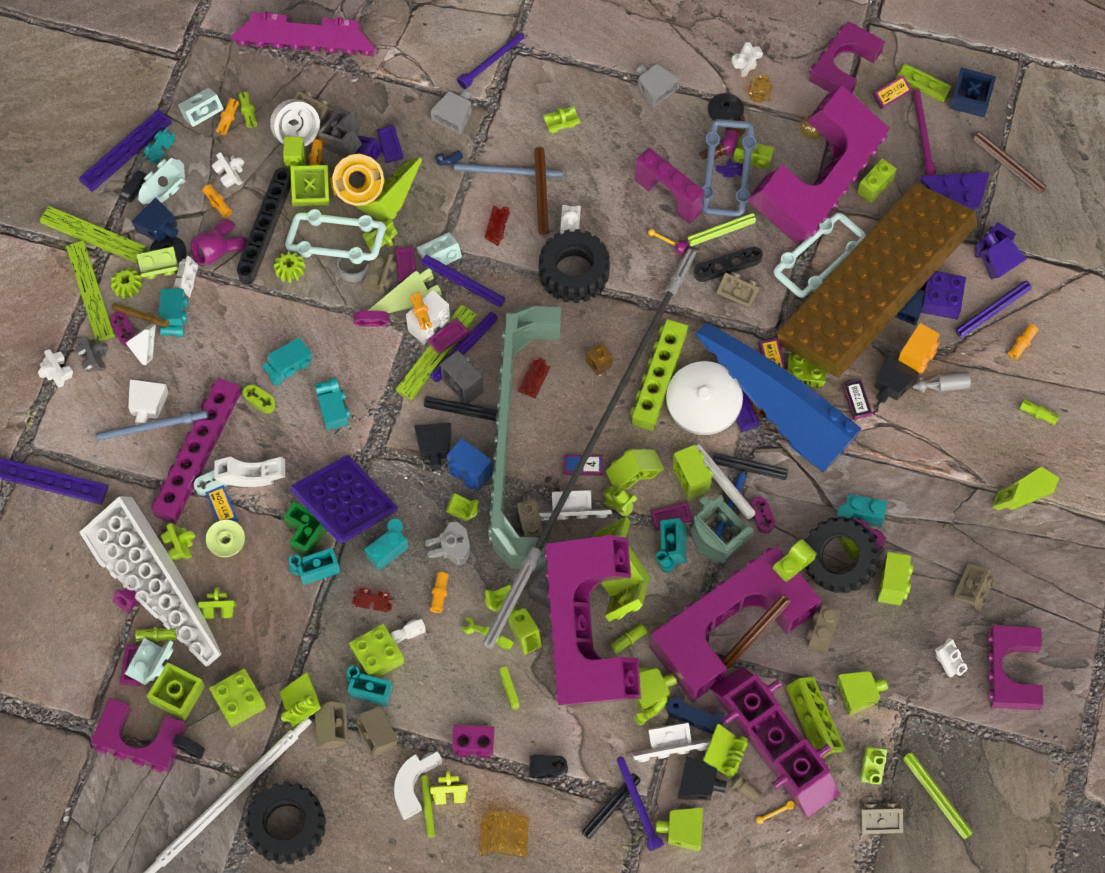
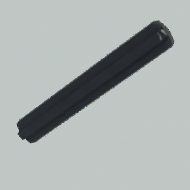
M428 396L424 399V407L491 421H496L498 411L494 409Z
M714 453L712 459L716 465L786 480L788 470L719 453Z
M633 773L631 776L635 786H637L641 779ZM625 782L582 830L583 836L587 839L592 838L630 794Z

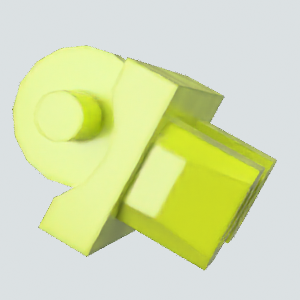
M450 770L446 771V777H438L439 783H447V785L431 786V794H433L435 805L446 804V793L453 792L454 803H465L468 783L451 785V782H459V776H451Z

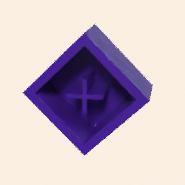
M936 271L925 283V295L921 313L958 320L962 307L966 277Z

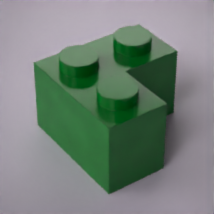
M295 501L284 515L286 526L296 531L289 542L291 550L303 557L311 555L327 532V529L306 507Z

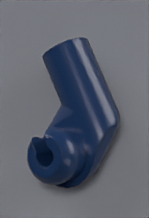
M459 150L448 157H445L443 153L435 156L436 163L440 166L453 165L463 158V154Z

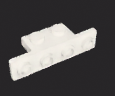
M591 490L571 491L557 519L565 520L569 519V516H576L577 519H586L588 515H596V518H607V514H612L610 508L592 509ZM552 491L553 510L563 491ZM539 511L541 521L549 520L553 511Z
M688 722L650 728L648 733L651 749L632 752V757L634 760H638V762H645L650 760V757H669L670 753L687 754L692 749L703 751L707 750L711 738L691 741Z

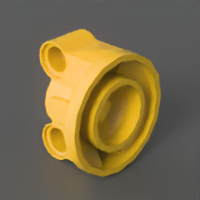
M354 154L343 158L335 167L333 176L329 178L334 196L337 195L345 203L354 206L366 205L374 201L381 193L385 181L381 165L371 157L363 154ZM353 172H361L365 177V183L360 188H355L349 183V176Z

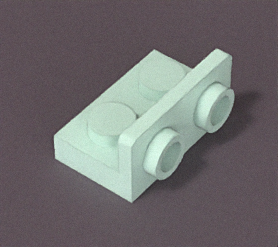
M450 232L417 247L418 254L422 259L425 255H429L445 265L462 257L458 242Z

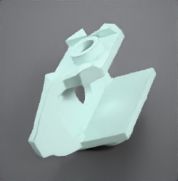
M170 158L166 161L163 159L157 165L159 169L153 173L151 171L144 177L146 181L142 184L138 198L142 204H149L155 197L162 203L169 198V193L173 195L180 188L179 186L186 181L184 164L180 160ZM160 176H164L168 180V184L165 187L158 184Z

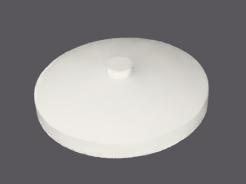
M700 361L686 365L669 382L666 393L669 414L678 426L690 433L697 435L719 433L731 426L740 414L743 401L740 383L736 378L733 379L728 374L729 370L718 363Z

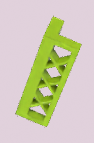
M798 678L785 688L811 746L818 750L826 745V743L829 744L832 751L824 755L823 758L831 753L846 750L815 678ZM806 683H809V685H810L812 691L809 690V688H808V686H807ZM815 702L819 705L820 710L816 707ZM831 739L835 742L836 747L833 746Z

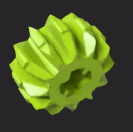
M289 250L287 255L281 253V258H276V264L273 266L276 276L278 278L281 277L283 282L287 279L290 283L292 279L298 281L299 276L304 275L306 268L305 263H303V257H298L297 252L291 255Z
M130 267L126 271L121 268V272H114L115 277L111 278L112 291H115L117 297L122 296L124 300L127 296L133 299V294L139 295V289L143 287L141 283L143 280L138 271H132Z

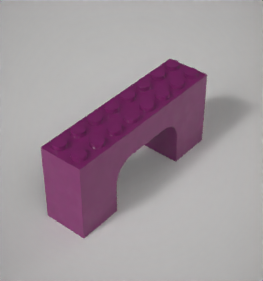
M843 85L828 93L807 119V122L828 140L832 149L830 162L813 185L803 183L781 164L764 176L747 199L748 202L795 243L801 240L805 241L809 236L813 237L818 232L819 224L825 222L829 217L827 213L830 209L833 210L838 205V198L848 191L849 188L847 186L859 176L857 174L858 171L868 164L867 159L877 152L878 144L884 142L887 138L886 133L890 129Z
M607 535L546 544L545 558L548 567L546 576L549 580L548 598L551 606L549 616L552 620L551 638L554 645L552 656L555 660L554 678L557 685L555 695L558 705L576 706L641 699L638 658H600L594 650L591 625L590 596L593 589L604 581L631 578L628 538Z
M777 545L772 549L769 547L764 550L761 557L757 560L755 558L750 560L743 570L740 571L738 569L730 575V579L726 582H719L712 592L702 594L699 597V601L695 604H688L681 614L671 616L667 620V624L662 627L659 625L651 631L649 648L666 670L674 674L677 684L692 703L725 678L727 667L706 641V636L711 631L746 607L757 606L767 611L781 595L787 596L790 603L775 618V621L786 635L814 616L816 610L819 609L821 598L800 573H797L789 581L785 582L772 569L778 561L785 557Z

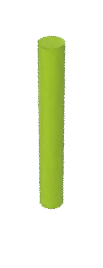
M427 775L420 777L427 837H434L435 827L429 778Z

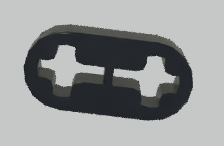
M138 170L123 188L121 198L131 203L139 194L142 184L146 181L144 177L147 174Z
M179 734L175 735L172 742L174 747L193 758L202 759L205 752L204 747L188 737Z

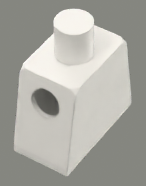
M130 380L129 410L131 415L136 416L135 424L147 423L148 418L157 419L169 393L166 384Z

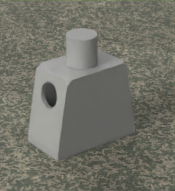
M642 64L636 70L640 75L638 78V88L653 108L679 89L680 79L659 64L654 65L650 69L645 64Z
M464 89L458 95L448 92L432 108L431 120L461 135L472 111L471 102L468 101L471 96L470 93Z

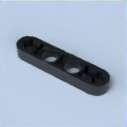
M750 247L700 263L694 269V278L699 282H706L724 276L725 273L730 274L731 271L737 272L761 263L763 252L758 247ZM754 253V255L757 256V259L751 257V254ZM734 258L741 259L742 263L740 265H735L732 263V260ZM720 263L723 264L725 268L724 270L719 271L716 270L714 266ZM699 270H702L703 272H705V275H702V273H699Z

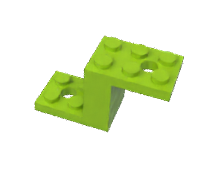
M626 516L595 532L593 537L607 535L626 537L631 522ZM630 546L631 578L601 582L611 597L605 613V617L609 622L614 619L619 620L630 611L635 612L643 606L651 578Z

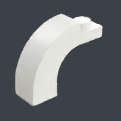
M231 456L214 461L215 479L228 485L240 487L266 486L274 484L276 479L285 477V459L282 457L258 463L241 462Z
M438 751L434 754L433 752L427 753L422 757L421 761L415 754L400 768L395 780L394 795L397 808L403 820L422 811L421 805L414 794V786L422 774L442 764V758Z

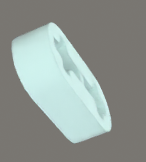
M215 470L196 478L194 481L196 493L205 496L206 492L228 485L215 479ZM200 483H204L206 488L202 489Z

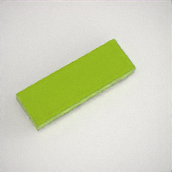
M904 63L896 76L897 79L903 75L910 87L920 90V92L943 103L953 87Z

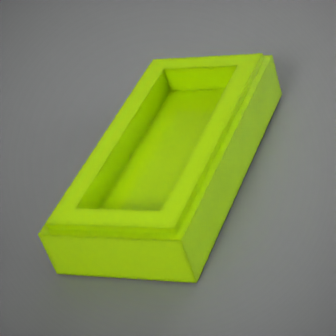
M507 666L501 667L499 673L511 709L520 708L519 700Z

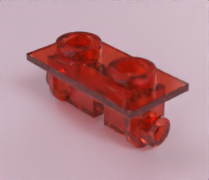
M494 205L484 238L499 246L500 241L504 238L505 223H507L508 216L510 215V209L505 206L499 209Z
M543 358L533 360L518 392L536 399L551 366L545 364L546 361Z
M359 588V590L353 591L354 594H357V597H353L352 604L356 607L370 609L371 602H374L373 610L385 613L392 610V604L389 601L394 600L395 597H391L388 592L378 591V594L370 593L371 589Z

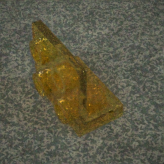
M494 810L481 815L479 855L487 857L499 853L521 858L527 857L529 818Z

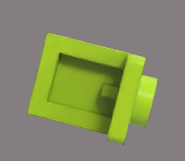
M454 493L451 495L446 512L466 522L477 515L479 501L476 499L470 501Z
M512 585L496 591L486 590V606L495 612H499Z

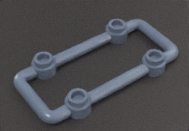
M716 119L712 122L710 133L705 138L708 153L704 185L701 187L704 190L702 211L708 215L740 217L745 212L746 204L748 203L747 199L750 196L748 182L752 150L756 148L757 144L754 137V126L746 121ZM718 126L747 129V135L742 139V147L745 152L741 187L736 192V200L739 203L738 210L709 207V200L714 196L711 182L715 148L720 143V136L717 133Z

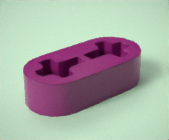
M357 311L354 313L353 323L360 327L387 326L389 324V313L385 311Z
M117 312L112 315L110 321L120 343L128 346L126 343L135 335V332L127 316L122 312ZM118 319L122 321V327H120L119 323H117ZM123 332H127L130 339H126Z
M756 497L751 501L750 505L755 511L753 516L754 522L761 533H770L774 528V517L766 499ZM756 503L762 506V513H760L758 508H755ZM763 517L765 518V521L769 523V527L762 525Z

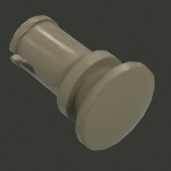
M742 773L733 782L731 790L734 788L738 789L739 794L743 793L756 804L763 793L752 786L748 779L742 778L745 775Z

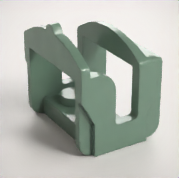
M704 495L698 503L702 509L694 516V524L690 530L692 539L698 548L699 555H704L714 562L724 564L743 545L752 539L753 529L750 525L747 526L723 501L722 495L711 501ZM716 514L723 523L726 522L730 526V530L736 536L728 544H725L706 524Z

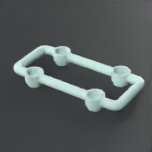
M313 209L308 213H297L293 217L285 241V247L289 251L298 252L304 258L310 257L311 254L349 258L352 263L360 264L363 260H374L378 256L386 226L381 221L372 220L369 215H363L356 219L321 215L319 210ZM300 220H308L313 226H318L322 222L359 226L365 232L378 228L371 253H364L359 247H353L347 251L313 247L307 241H302L298 245L293 244Z
M835 213L830 218H827L825 222L819 224V230L813 237L809 236L791 253L786 252L781 256L780 263L774 269V276L796 296L804 298L814 292L867 235L842 213ZM840 220L860 238L857 241H850L846 245L845 252L819 276L810 277L807 287L801 290L781 271L785 268H792L795 265L796 258L822 234L831 233L834 223Z

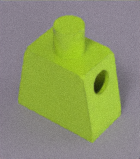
M515 605L508 617V623L513 636L525 656L541 648L542 643L539 629L526 608L519 610L517 605Z
M870 671L840 674L837 679L849 716L878 703L880 699L879 692L888 689L885 678L874 681Z
M703 808L670 811L669 821L657 820L656 833H668V844L700 851Z

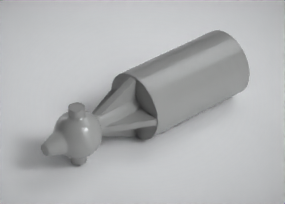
M968 371L937 375L928 382L923 380V378H919V381L912 385V388L918 389L921 393H925L927 388L939 392L968 389L971 387V380Z

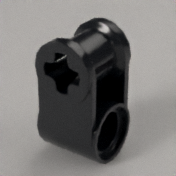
M531 755L529 757L530 778H562L568 773L567 761L563 756ZM557 763H561L562 767L560 770H556Z

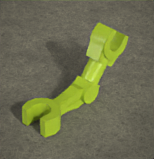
M466 617L465 620L470 625L468 627L461 626L462 631L466 634H472L476 631L486 637L490 627L479 626L471 617ZM499 635L495 643L507 651V649H511L514 642Z

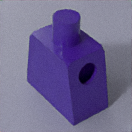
M994 232L984 236L988 247L981 251V256L991 279L1001 277L1027 260L1009 237L997 239Z

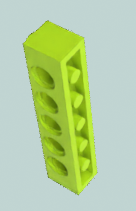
M668 319L665 326L661 325L658 335L661 336L660 340L655 342L653 348L655 355L653 358L650 357L647 368H649L648 374L644 373L641 382L644 385L642 391L638 390L635 400L638 401L637 406H633L630 413L633 426L654 432L669 382L673 377L688 334V325ZM672 340L674 343L668 344L666 341ZM665 356V357H667L668 359H667V360H662V359H660V357ZM655 373H661V374H663V375L658 377V376H656V375H654V374H655ZM655 389L657 392L651 393L648 390ZM648 405L651 409H644L643 406Z

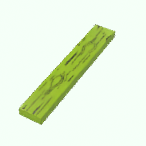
M51 206L47 207L40 219L41 224L79 240H84L86 243L138 264L136 254L146 251V246Z
M84 240L66 245L95 340H100L101 342L115 337Z
M461 304L449 321L451 323L458 318L468 329L476 319L477 314ZM456 344L440 355L430 345L398 385L396 392L412 401L429 380L430 374L441 364Z

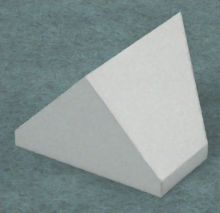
M153 323L140 330L126 343L142 365H147L153 359L156 324Z

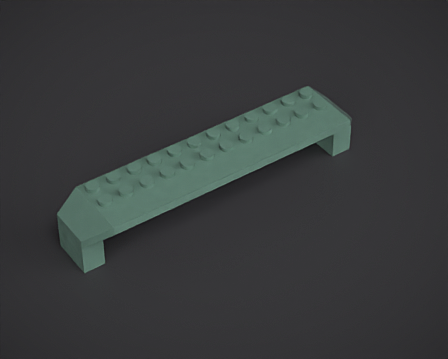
M525 306L506 314V328L503 329L502 362L500 363L498 415L496 417L497 433H495L493 487L491 488L492 504L490 505L488 535L489 542L493 544V550L513 569H521L524 559H526L530 549L535 547L539 539L535 537H519L503 514L514 355L534 339L560 341L561 307ZM547 539L541 549L542 554L535 570H542L547 564L545 558Z

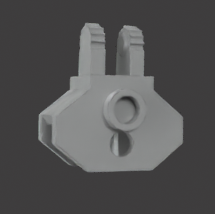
M457 521L449 523L444 533L439 534L440 537L425 541V546L427 547L439 545L442 547L428 551L427 556L429 558L443 556L444 559L448 558L457 566L465 564L471 554L467 530Z

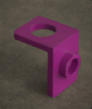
M126 587L123 591L119 589L115 591L113 602L125 612L129 613L139 603L135 599V590L131 591Z

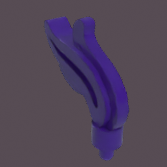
M729 159L726 166L716 165V171L723 174L724 177H734L735 175L742 177L743 164L734 163L732 159Z

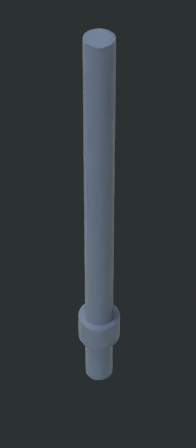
M454 163V171L536 176L535 168ZM545 167L547 179L548 177L563 178V170H550Z
M207 410L195 413L186 412L181 416L96 433V438L99 441L180 423L190 424L194 423L195 420L208 418Z

